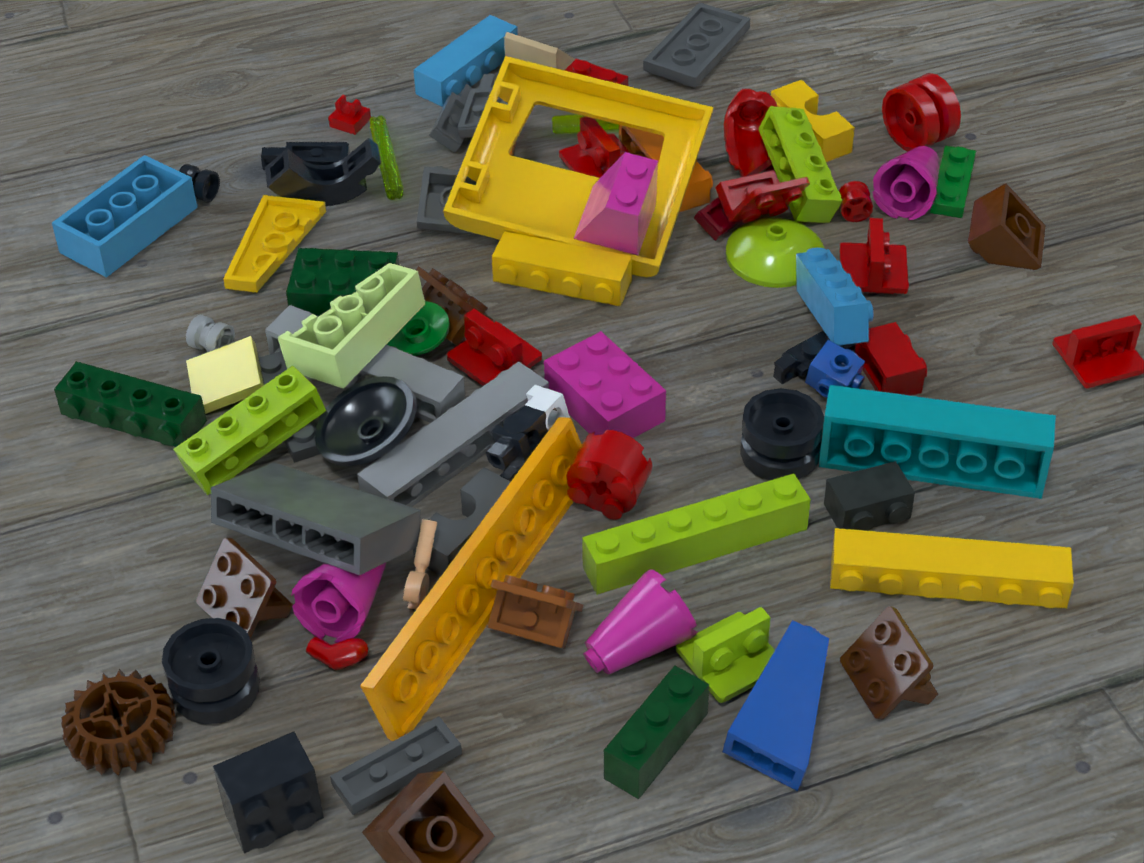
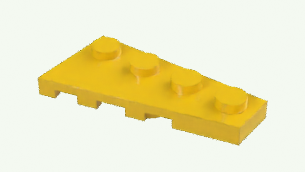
M263 195L223 278L225 289L257 293L326 213L325 202Z

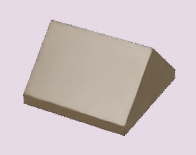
M506 32L504 36L505 56L560 70H565L575 60L558 48Z

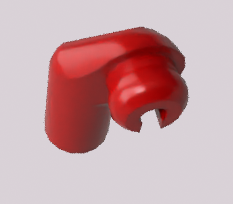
M314 637L309 641L306 653L332 669L341 670L364 659L368 654V645L360 638H349L331 645L319 637Z

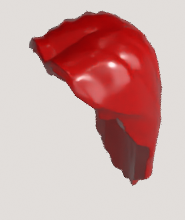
M740 90L729 104L724 117L725 150L728 153L730 165L733 166L735 171H739L740 177L747 176L770 158L758 128L770 106H778L770 93L765 91Z

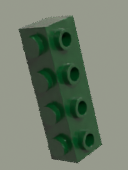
M77 361L54 388L61 415L97 424L103 428L125 432L135 437L157 441L166 446L177 447L200 431L207 421L201 395Z

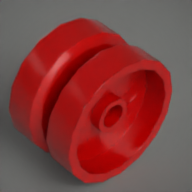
M926 73L908 83L889 90L883 98L882 114L887 131L894 142L907 152L919 146L930 147L934 143L955 135L960 128L961 110L959 101L948 82L937 74Z

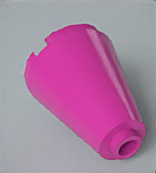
M919 146L885 162L877 170L873 178L874 190L872 193L875 202L883 212L896 219L900 216L908 218V220H914L926 214L936 199L940 164L937 153L930 147Z
M326 563L322 564L303 576L292 589L291 596L294 594L295 598L292 608L295 616L303 627L321 639L327 635L337 638L334 642L338 643L354 638L364 627L386 563L361 575Z
M649 569L638 579L585 641L588 650L583 655L595 672L598 673L603 670L608 675L697 635L698 631L694 630L697 624L689 608L675 589L669 592L660 585L666 579L655 570Z

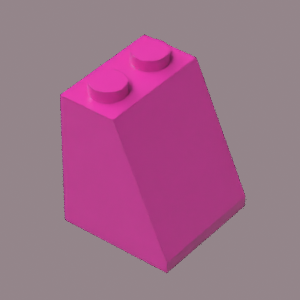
M625 152L593 185L574 239L639 255L656 207L658 160Z

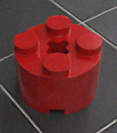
M605 430L603 435H594L595 432H592L584 439L567 471L566 480L569 487L567 495L575 503L585 504L593 510L602 512L605 517L617 520L635 506L652 472L651 458L648 461L642 454L644 447L627 434L615 430Z

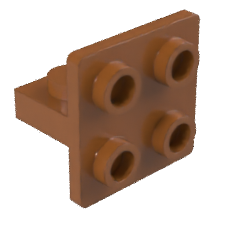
M509 575L505 576L504 582L492 579L490 587L497 589L487 628L555 647L566 648L575 611L582 612L584 605L573 601L574 593L543 585L542 591L538 592L537 583Z

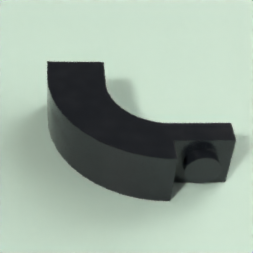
M368 138L344 159L329 165L308 163L289 149H286L265 167L267 188L280 197L325 202V206L347 202L367 190L365 177L373 174L378 166L381 165L378 144Z

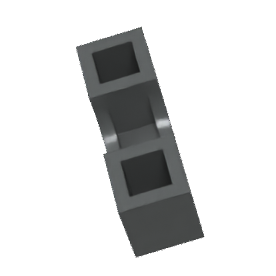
M483 467L460 489L462 514L467 518L451 520L436 512L428 519L437 522L430 564L427 567L429 570L442 576L510 483L509 480ZM416 548L413 549L414 559L416 554Z

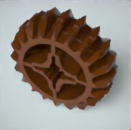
M119 669L115 677L109 678L103 673L101 681L94 683L87 680V690H74V701L65 703L66 715L61 717V726L64 733L62 737L65 746L69 748L71 756L76 762L81 761L82 766L86 770L95 767L96 771L103 775L112 768L113 772L119 776L123 768L130 767L136 772L138 763L144 761L152 765V754H164L165 742L173 741V728L176 727L177 721L173 699L170 698L163 684L156 683L151 674L142 678L141 674L135 670L129 676H125ZM117 717L120 718L121 723L123 725L122 727L118 726L116 720Z

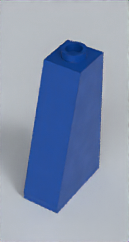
M792 620L728 730L722 750L723 753L796 791L799 790L809 764L829 644L828 637L820 634L819 631L811 626H804Z

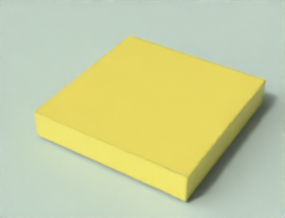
M251 336L186 360L191 393L202 396L205 414L241 401L264 386L256 344Z

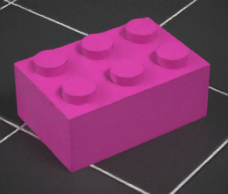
M602 331L544 360V379L549 382V389L563 394L569 415L589 434L595 432L594 435H603L605 430H615L635 438L665 421L666 390Z

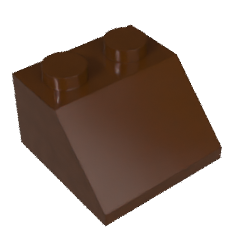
M1005 183L974 201L968 243L973 252L980 254L989 264L1037 270L1041 268L1046 225Z
M445 771L418 773L362 831L363 835L386 863H471L495 837Z

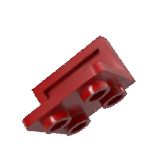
M773 170L722 181L715 189L728 221L742 220L743 223H748L764 214L769 213L771 217L786 212L788 205L792 201L803 196L802 191L810 185L808 177L779 183Z

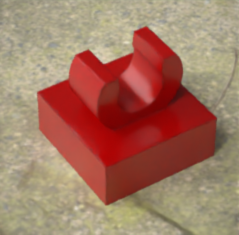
M342 95L335 102L336 110L328 117L329 127L356 135L371 119L370 108L361 106L359 99H355L350 103L346 101V95Z

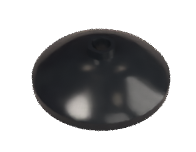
M387 376L366 379L349 387L339 394L327 406L326 412L321 415L315 430L317 449L327 461L338 466L363 465L383 457L404 439L414 421L417 403L413 392L402 380Z

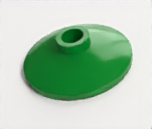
M425 301V305L386 345L396 347L413 356L422 355L435 349L444 341L449 332L450 321L446 311L433 302Z

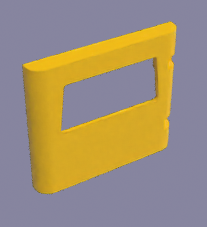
M505 56L444 207V217L450 224L461 230L498 240L501 239L504 231L632 255V275L640 277L655 276L659 272L713 113V107ZM498 97L507 102L508 105L497 102ZM542 105L664 137L657 172L656 207L639 255L574 239L592 187L600 178L509 154L534 106ZM468 176L477 182L476 185L465 183L466 177Z

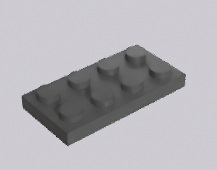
M699 2L643 60V71L696 88L750 29L751 18Z

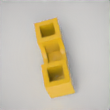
M799 80L771 91V96L775 99L778 107L804 109L826 162L852 153L855 127L837 111L828 115H817L819 95L804 81Z

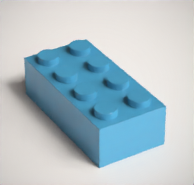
M146 155L142 156L52 222L59 253L108 277L197 208L192 177Z

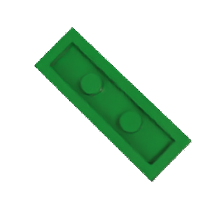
M945 146L938 174L936 199L930 213L957 218L963 217L976 150L960 146Z

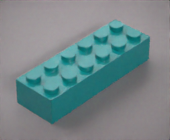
M830 385L824 416L819 467L855 472L896 461L907 480L1042 499L1054 450L1056 415Z

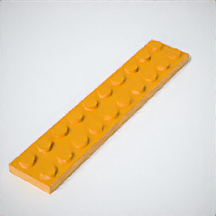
M558 417L360 685L389 740L394 741L415 729L488 625L497 589L490 587L492 579L504 582L506 575L521 578L574 501L567 495L569 487L566 474L582 444L571 418Z

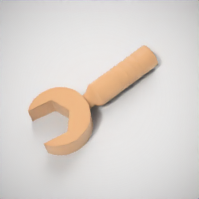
M422 519L414 559L416 569L408 574L404 588L403 601L409 602V609L416 610L428 595L429 575L425 573V570L430 564L437 522Z

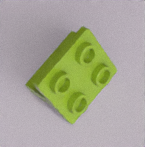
M762 607L746 615L742 612H737L703 629L693 638L676 645V652L699 679L710 684L709 691L719 703H724L754 687L775 649L768 643L771 617Z

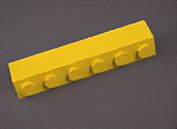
M839 528L834 530L830 589L995 602L1007 605L1042 606L1045 608L1067 609L1074 584L1071 547Z

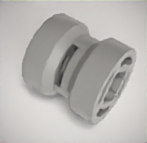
M201 314L193 318L186 333L188 346L198 350L206 349L207 352L231 344L235 338L233 326L223 322L215 323L212 318Z

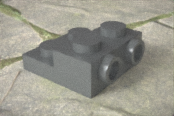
M443 166L424 167L417 229L475 234L453 226L445 219L443 214L459 170L448 169ZM468 176L465 180V183L476 185L477 183L470 179Z

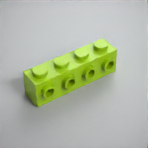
M770 106L758 130L779 182L808 177L810 185L802 191L803 196L789 204L794 220L797 222L830 223L841 205V194L836 187L831 170L828 168L804 109Z
M292 365L173 450L188 475L209 495L211 494V487L235 477L326 412V409L316 387Z

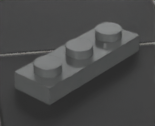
M440 716L334 773L330 776L331 784L349 811L354 815L408 785L418 773L431 772L461 755V743Z

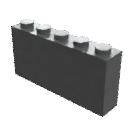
M274 462L211 487V523L357 575H361L417 547L421 510Z

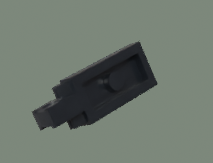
M286 142L284 147H262L261 162L262 169L265 170L268 164L283 151L289 149L308 163L329 165L341 161L350 154L349 143Z
M824 330L788 349L782 354L781 358L774 362L773 377L778 382L784 384L799 375L807 377L811 362L827 340H830ZM856 343L839 346L855 352Z

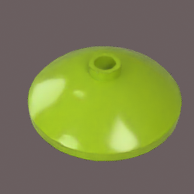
M767 217L756 219L737 228L727 240L725 255L729 267L742 279L763 287L784 288L797 285L796 254L807 252L811 248H824L817 234L805 225L791 219Z

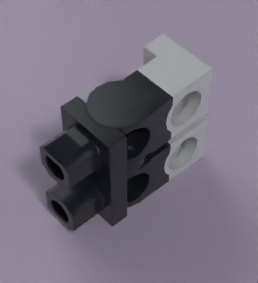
M534 385L526 393L528 402L518 412L508 416L503 422V426L497 425L491 430L494 444L485 453L488 462L493 467L504 470L500 475L501 477L511 482L558 417L570 418L562 393Z

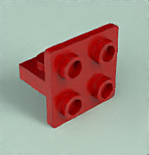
M585 116L580 118V132L577 134L579 144L559 150V157L570 171L601 178L625 152H630L615 134H607L594 118Z
M869 218L866 243H840V262L842 268L851 275L852 281L857 287L861 288L862 292L907 294L909 288L907 249L905 245L889 244L890 234L889 232H884L883 218Z
M475 308L464 314V335L466 341L447 352V360L482 386L517 362L531 368L542 360L541 351L501 323L493 322Z
M1135 314L1072 330L1070 334L1053 339L1052 345L1084 388H1091L1144 374V360L1135 350L1142 323Z

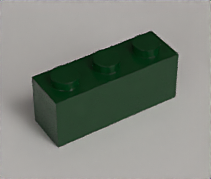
M674 665L605 747L604 779L639 799L708 714L710 684Z

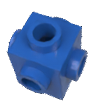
M827 340L811 362L805 383L815 388L825 398H828L830 385L860 389L865 379L861 375L865 361L859 358L852 350L844 349Z

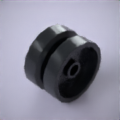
M791 389L765 390L753 396L745 405L742 418L740 455L744 465L753 474L766 480H774L793 473L799 480L810 474L818 465L824 423V414L820 405L810 396Z
M205 618L188 623L172 634L163 648L162 666L168 681L171 698L176 710L188 720L201 724H219L239 717L250 708L259 694L260 677L255 663L253 644L247 631L235 622L222 618Z

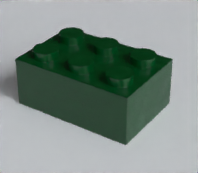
M298 248L286 290L288 306H294L319 317L331 309V301L339 296L352 295L356 292L355 286L387 264L399 265L398 252Z

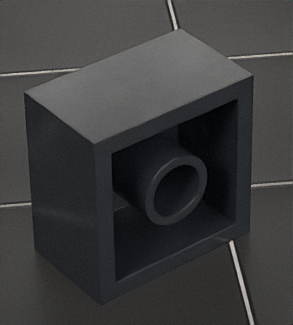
M295 731L213 766L225 815L244 854L256 848L267 847L276 839L296 830H305L324 818L315 769Z

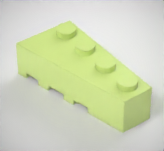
M389 263L355 286L356 292L352 295L339 296L331 301V309L319 317L312 314L301 321L303 327L292 334L286 331L280 335L278 341L287 369L293 365L304 376L344 389L425 305L418 271Z

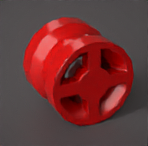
M851 181L841 186L839 189L842 199L840 210L843 218L850 222H860L867 219L873 212V203L868 186L860 181Z

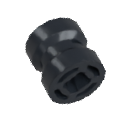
M185 164L180 168L179 172L192 177L194 193L197 199L211 202L216 197L220 187V177L217 172L208 169L200 171L199 167Z

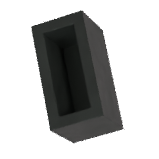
M894 461L828 478L826 481L824 506L837 528L867 531L871 528L890 523H899L911 518L915 491L897 462Z

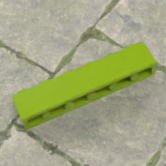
M793 473L582 537L583 569L596 595L636 583L649 569L663 575L805 531L808 528L811 499Z

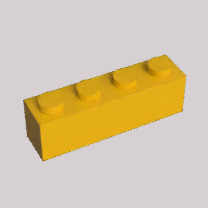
M504 231L492 254L493 281L621 307L632 281V255Z

